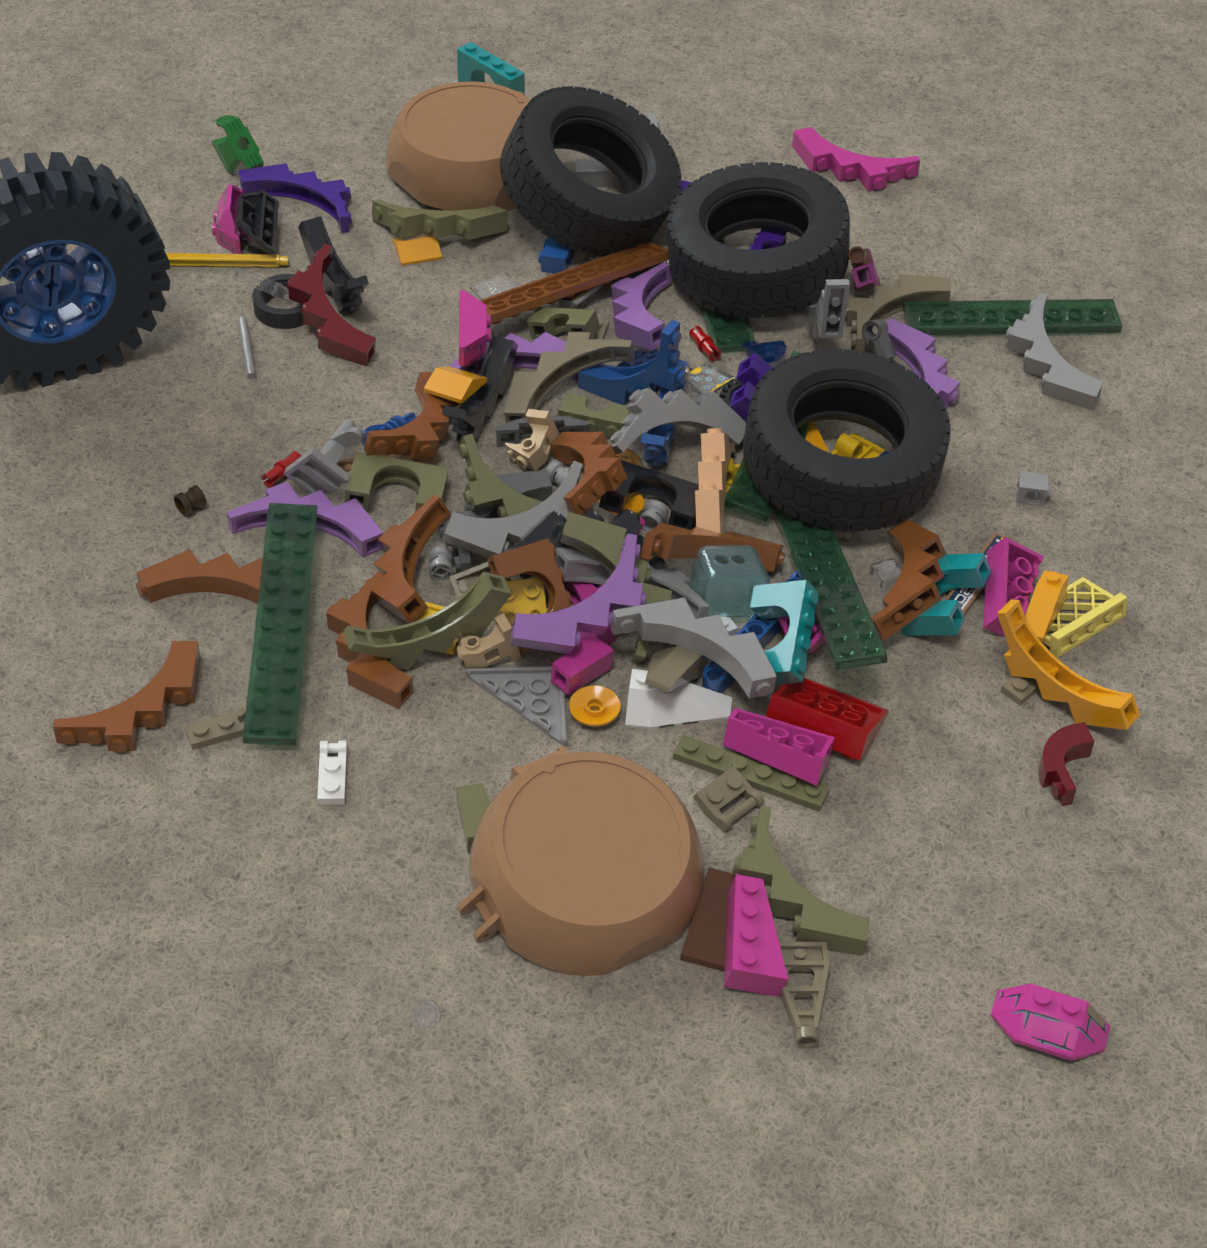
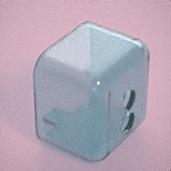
M706 545L699 548L696 552L690 578V588L710 606L707 617L720 615V617H753L756 613L750 609L754 586L770 584V577L757 549L750 545Z

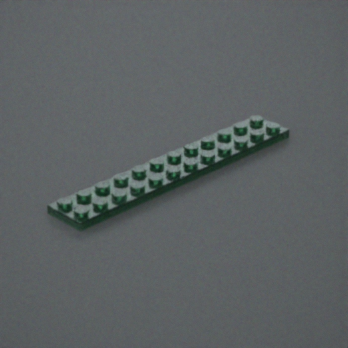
M269 503L243 729V743L296 746L318 505Z
M771 503L772 511L800 580H807L818 591L819 599L814 616L835 669L841 670L887 663L886 650L832 527L830 526V529L816 526L815 521L813 525L799 520L800 516L795 518L784 512V509L781 510Z

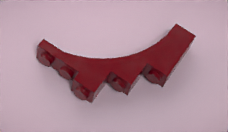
M324 243L321 250L316 251L311 266L308 265L305 272L298 270L295 276L289 279L287 283L289 300L303 305L301 309L303 324L318 329L316 333L318 349L367 366L375 353L376 337L368 335L350 325L336 312L329 302L322 280L325 271L332 262V246Z

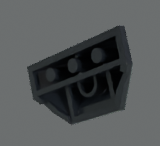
M264 190L242 194L238 197L235 223L243 242L250 249H254L260 254L272 255L275 253L279 201Z

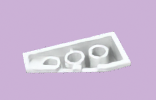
M632 669L625 727L653 730L659 729V726L674 724L675 727L683 726V723L697 721L705 723L728 720L731 714L732 697L689 682L667 693L645 683L648 671Z

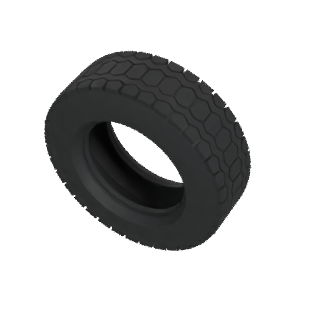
M562 86V88H551L537 94L528 102L515 122L502 149L500 174L503 186H505V190L516 209H520L519 212L526 220L530 219L529 223L538 231L542 229V234L550 239L554 237V241L563 246L568 244V248L578 252L582 250V253L607 256L643 242H649L668 216L671 204H673L674 199L681 190V169L672 146L668 145L669 142L666 137L660 134L661 131L654 123L650 124L651 121L642 113L639 115V111L631 105L627 107L626 102L618 98L614 100V96L604 92L600 94V91L590 88L587 90L584 87ZM554 149L574 150L598 160L617 176L627 194L602 191L583 182L564 166Z
M752 162L740 164V167L738 164L725 167V170L721 168L712 171V174L707 173L699 177V180H694L688 187L686 186L674 199L669 209L667 240L672 277L678 288L690 300H693V302L702 307L705 306L708 310L718 311V313L731 316L733 313V317L746 318L749 315V318H762V315H764L765 318L777 317L778 313L782 316L793 313V310L798 312L806 309L807 305L810 307L819 302L821 292L825 290L826 280L843 279L849 263L848 253L850 251V215L847 202L839 189L829 180L823 178V176L815 172L811 173L810 170L801 167L798 169V166L789 164L783 166V163L771 162L768 165V162H755V165H753ZM756 228L782 230L800 237L786 245L762 250L739 249L718 242L721 238L732 233Z
M824 349L812 351L811 353L805 352L798 354L796 357L792 356L785 359L783 362L772 367L761 378L754 390L749 405L743 443V456L747 472L757 489H760V492L768 500H771L772 504L781 510L784 509V512L795 518L800 516L799 520L812 525L815 521L816 526L830 529V526H833V530L847 531L850 528V531H865L866 528L867 531L881 529L882 526L887 528L896 525L897 522L901 523L918 513L930 501L938 486L950 442V419L945 405L939 399L940 397L935 390L930 388V385L925 380L919 379V376L911 370L907 369L905 371L906 367L896 362L891 364V360L881 356L874 358L875 354L862 351L860 355L855 350L845 349L842 352V349H828L826 352ZM819 420L853 422L868 427L882 435L892 444L894 451L874 458L843 457L812 445L800 435L797 429L803 424Z

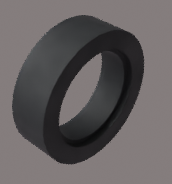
M279 274L268 277L254 288L252 293L254 314L264 325L277 329H292L305 325L303 324V314H301L302 304L290 309H277L266 304L274 296L289 294L287 283L295 274Z

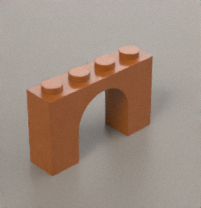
M548 538L487 558L492 574L504 576L505 579L520 574H529L540 579L546 586L549 594V605L546 613L557 612L571 607L572 599L570 593L567 590L565 591L562 582L564 581V574L562 569L557 566L555 560L556 550ZM518 647L520 653L532 650L530 648Z

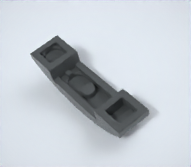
M551 415L559 434L562 432H588L587 421ZM527 419L513 420L497 427L496 446L506 447L505 443L519 444L520 439L530 438L533 431Z

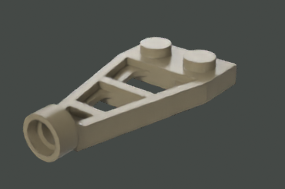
M779 942L787 975L788 972L814 973L812 986H794L788 975V981L785 987L781 988L780 993L795 1030L796 1045L799 1048H814L819 1044L818 1024L830 966L827 942ZM794 998H813V1010H797Z

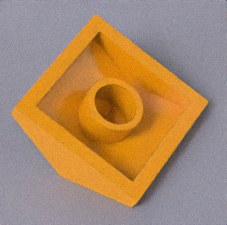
M424 233L406 238L392 239L401 266L442 259L438 239Z
M450 366L436 367L424 387V392L462 404L487 382V377Z

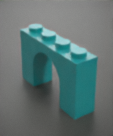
M469 42L457 49L458 82H485V73H487L494 84L525 94L524 72L475 43Z
M946 554L938 560L944 577L935 584L939 594L956 588H983L991 574L985 554ZM941 600L905 625L901 630L905 636L957 635L965 621V616L958 600Z
M807 580L756 585L753 588L750 609L761 619L789 617L790 619L789 629L784 639L777 646L764 651L777 676L775 685L803 682L804 672L807 668L808 649L811 645V631L815 622V608L819 599L818 591Z

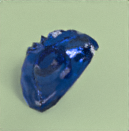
M748 341L747 343H742V346L747 350L745 353L747 357L756 353L767 363L779 360L785 354L787 347L784 341L763 343Z

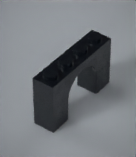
M620 460L628 478L615 491H607L601 497L599 508L619 513L623 511L630 497L639 494L652 495L664 500L671 507L668 520L669 525L688 530L692 529L696 519L695 491L699 490V484Z

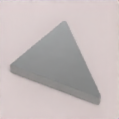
M552 666L466 668L467 678L559 744L567 746L565 693L551 682Z

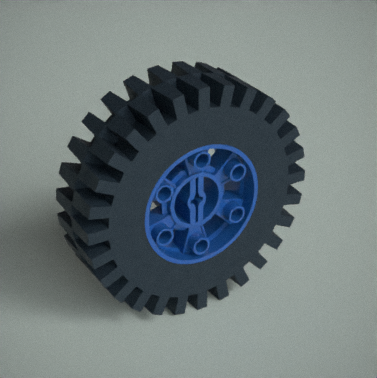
M36 152L24 153L25 171L20 173L17 172L9 157L0 160V170L3 176L0 179V279L5 277L8 281L13 282L0 286V384H3L10 374L16 387L28 388L34 372L43 388L53 385L54 372L61 371L66 381L78 379L76 367L83 364L86 365L91 375L101 373L102 370L98 357L105 354L114 365L123 361L124 357L119 343L123 342L136 350L143 343L137 327L152 332L157 325L152 311L163 312L166 306V300L162 291H170L171 281L166 270L170 269L169 259L164 251L163 241L137 193H133L129 183L121 176L116 180L109 167L100 164L95 170L86 157L77 155L71 167L63 152H51L48 169L45 168ZM67 244L78 246L70 254L66 249Z

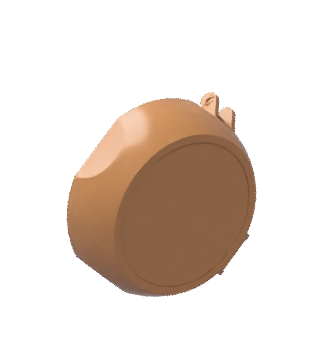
M455 82L439 85L419 93L406 103L391 128L386 148V170L388 175L420 203L434 208L469 210L495 205L507 211L515 209L516 207L512 203L511 198H509L505 186H503L500 174V158L504 144L515 122L530 99L522 92L485 82Z
M561 746L557 748V752L522 767H513L510 781L488 805L476 829L470 853V881L475 890L458 905L457 909L461 915H467L477 909L482 917L484 924L473 934L477 943L490 939L499 930L508 947L539 966L570 975H606L675 943L688 928L699 903L703 886L704 865L699 835L687 808L678 795L661 778L647 768L619 756L598 752L570 753L566 747Z

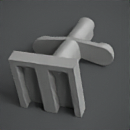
M350 419L343 420L341 426L320 451L313 447L286 467L284 475L309 494L322 490L324 494L328 492L332 494L337 490L339 484L342 482L347 483L350 478V474L339 467L337 463L346 448L362 442L363 435L361 430L356 428L354 421Z

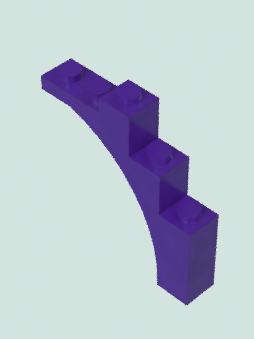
M287 163L239 170L241 189H244V194L264 190L271 196L293 198L310 203L330 214L337 221L341 233L349 232V224H352L350 212H347L348 199H351L350 188L345 186L343 179L322 182L321 179H317L315 171L294 174L293 171H289Z

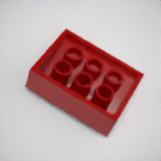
M803 677V682L784 684L772 694L766 717L835 737L832 750L842 753L847 759L861 760L869 750L889 710Z

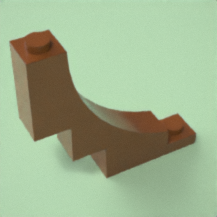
M908 519L888 531L895 550L904 556L903 569L894 587L882 600L885 608L870 618L877 637L883 641L942 600L935 584L944 577L938 560L946 555L940 537Z
M662 523L645 533L640 558L650 560L657 556L668 560L679 558L706 559L746 565L774 572L779 566L782 567L785 553L782 552L784 545L732 531L721 534L698 527L688 530Z
M189 549L136 572L138 583H136L137 591L141 597L146 596L150 603L180 594L214 592L250 600L269 611L280 607L283 614H289L293 621L303 618L301 601L266 556L242 567H238L228 553L201 564Z

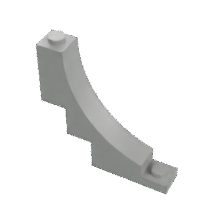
M849 279L826 280L825 290H822L819 302L810 307L807 305V308L803 309L809 338H842L850 287Z
M685 597L613 610L611 630L614 635L638 631L641 639L644 641L670 643L693 650L706 656L728 671L744 689L748 698L773 694L777 676L754 632L730 636L720 615L695 619Z

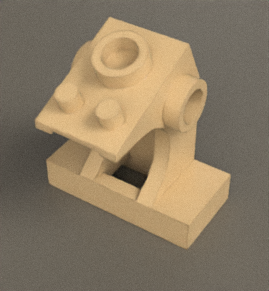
M528 409L525 417L533 431L532 436L523 440L521 444L505 443V446L508 450L507 454L512 457L510 460L513 463L517 462L524 469L528 467L533 471H537L549 457L552 450L549 444L560 434L549 411Z
M502 611L495 616L494 630L488 636L478 638L477 636H470L464 633H460L457 636V640H461L459 646H457L458 658L460 661H464L466 668H486L508 656L512 662L522 659L519 648L517 646H510L512 626Z

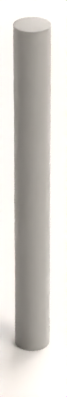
M240 317L238 324L247 378L254 379L256 378L247 319Z

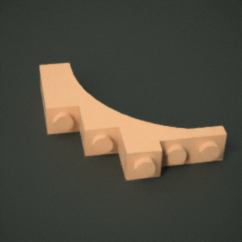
M721 428L707 429V433L701 434L702 462H698L699 490L695 491L696 527L724 534L726 475L731 453H735V443H729L728 433H721Z

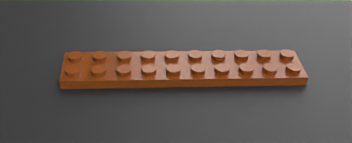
M646 241L480 301L486 304L487 314H491V324H498L505 318L518 317L522 312L537 310L539 306L544 304H554L558 299L573 297L575 293L580 291H590L594 286L609 284L611 280L626 278L630 273L642 272L647 267L658 266L664 261L669 260V253L667 249Z

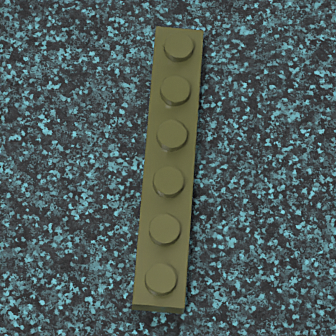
M685 735L682 736L673 752L674 760L719 776L735 766L752 788L820 812L829 793L830 787L820 783L816 786L775 767Z

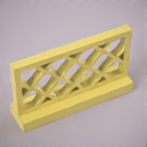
M1082 577L1067 588V599H1073V602H1065L1061 610H1074V613L1059 612L1055 619L1057 624H1053L1049 630L1056 632L1051 634V637L1047 635L1043 643L1050 647V652L1056 658L1062 656L1125 617L1128 597L1122 593L1113 596ZM1084 587L1090 592H1076V590ZM1077 599L1091 600V603H1077ZM1094 600H1105V602L1095 603ZM1077 610H1091L1086 614H1077ZM1060 620L1072 621L1069 624H1060Z

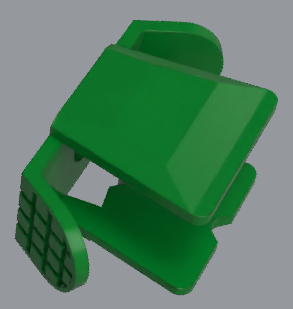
M225 115L216 119V125L222 127L227 136L212 140L211 143L227 172L232 174L241 161L246 169L263 167L264 161L259 154L260 149L251 136L248 127H244L240 118L233 115Z

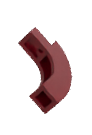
M1085 722L1071 724L1057 730L1049 737L1043 749L1038 768L1039 781L1042 788L1051 786L1053 796L1058 797L1062 806L1072 805L1077 790L1065 764L1073 760L1090 757L1095 741Z

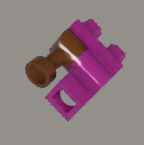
M859 246L851 248L848 257L852 263L853 269L851 270L856 287L860 292L874 288V285L881 286L870 249H863Z

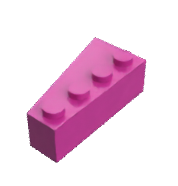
M1004 537L987 551V562L991 574L985 585L984 628L1001 637H1005L997 612L1011 599L1020 600L1025 615L1029 604L1028 597L1034 588L1032 584L1038 576V566L1044 556L1007 537Z
M735 708L728 717L723 745L733 751L740 752L817 786L829 764L835 737Z
M736 874L727 892L724 987L779 997L781 995V988L785 987L788 981V975L763 879Z

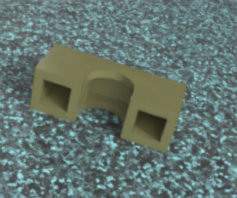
M539 307L527 321L531 337L534 340L544 332L555 336L564 331L590 332L593 339L600 329L596 310Z
M569 393L565 394L558 409V416L587 421L588 432H604L605 437L609 438L616 431L622 429L624 419L631 413L626 409V405L611 402L603 411H591L587 408L588 397Z

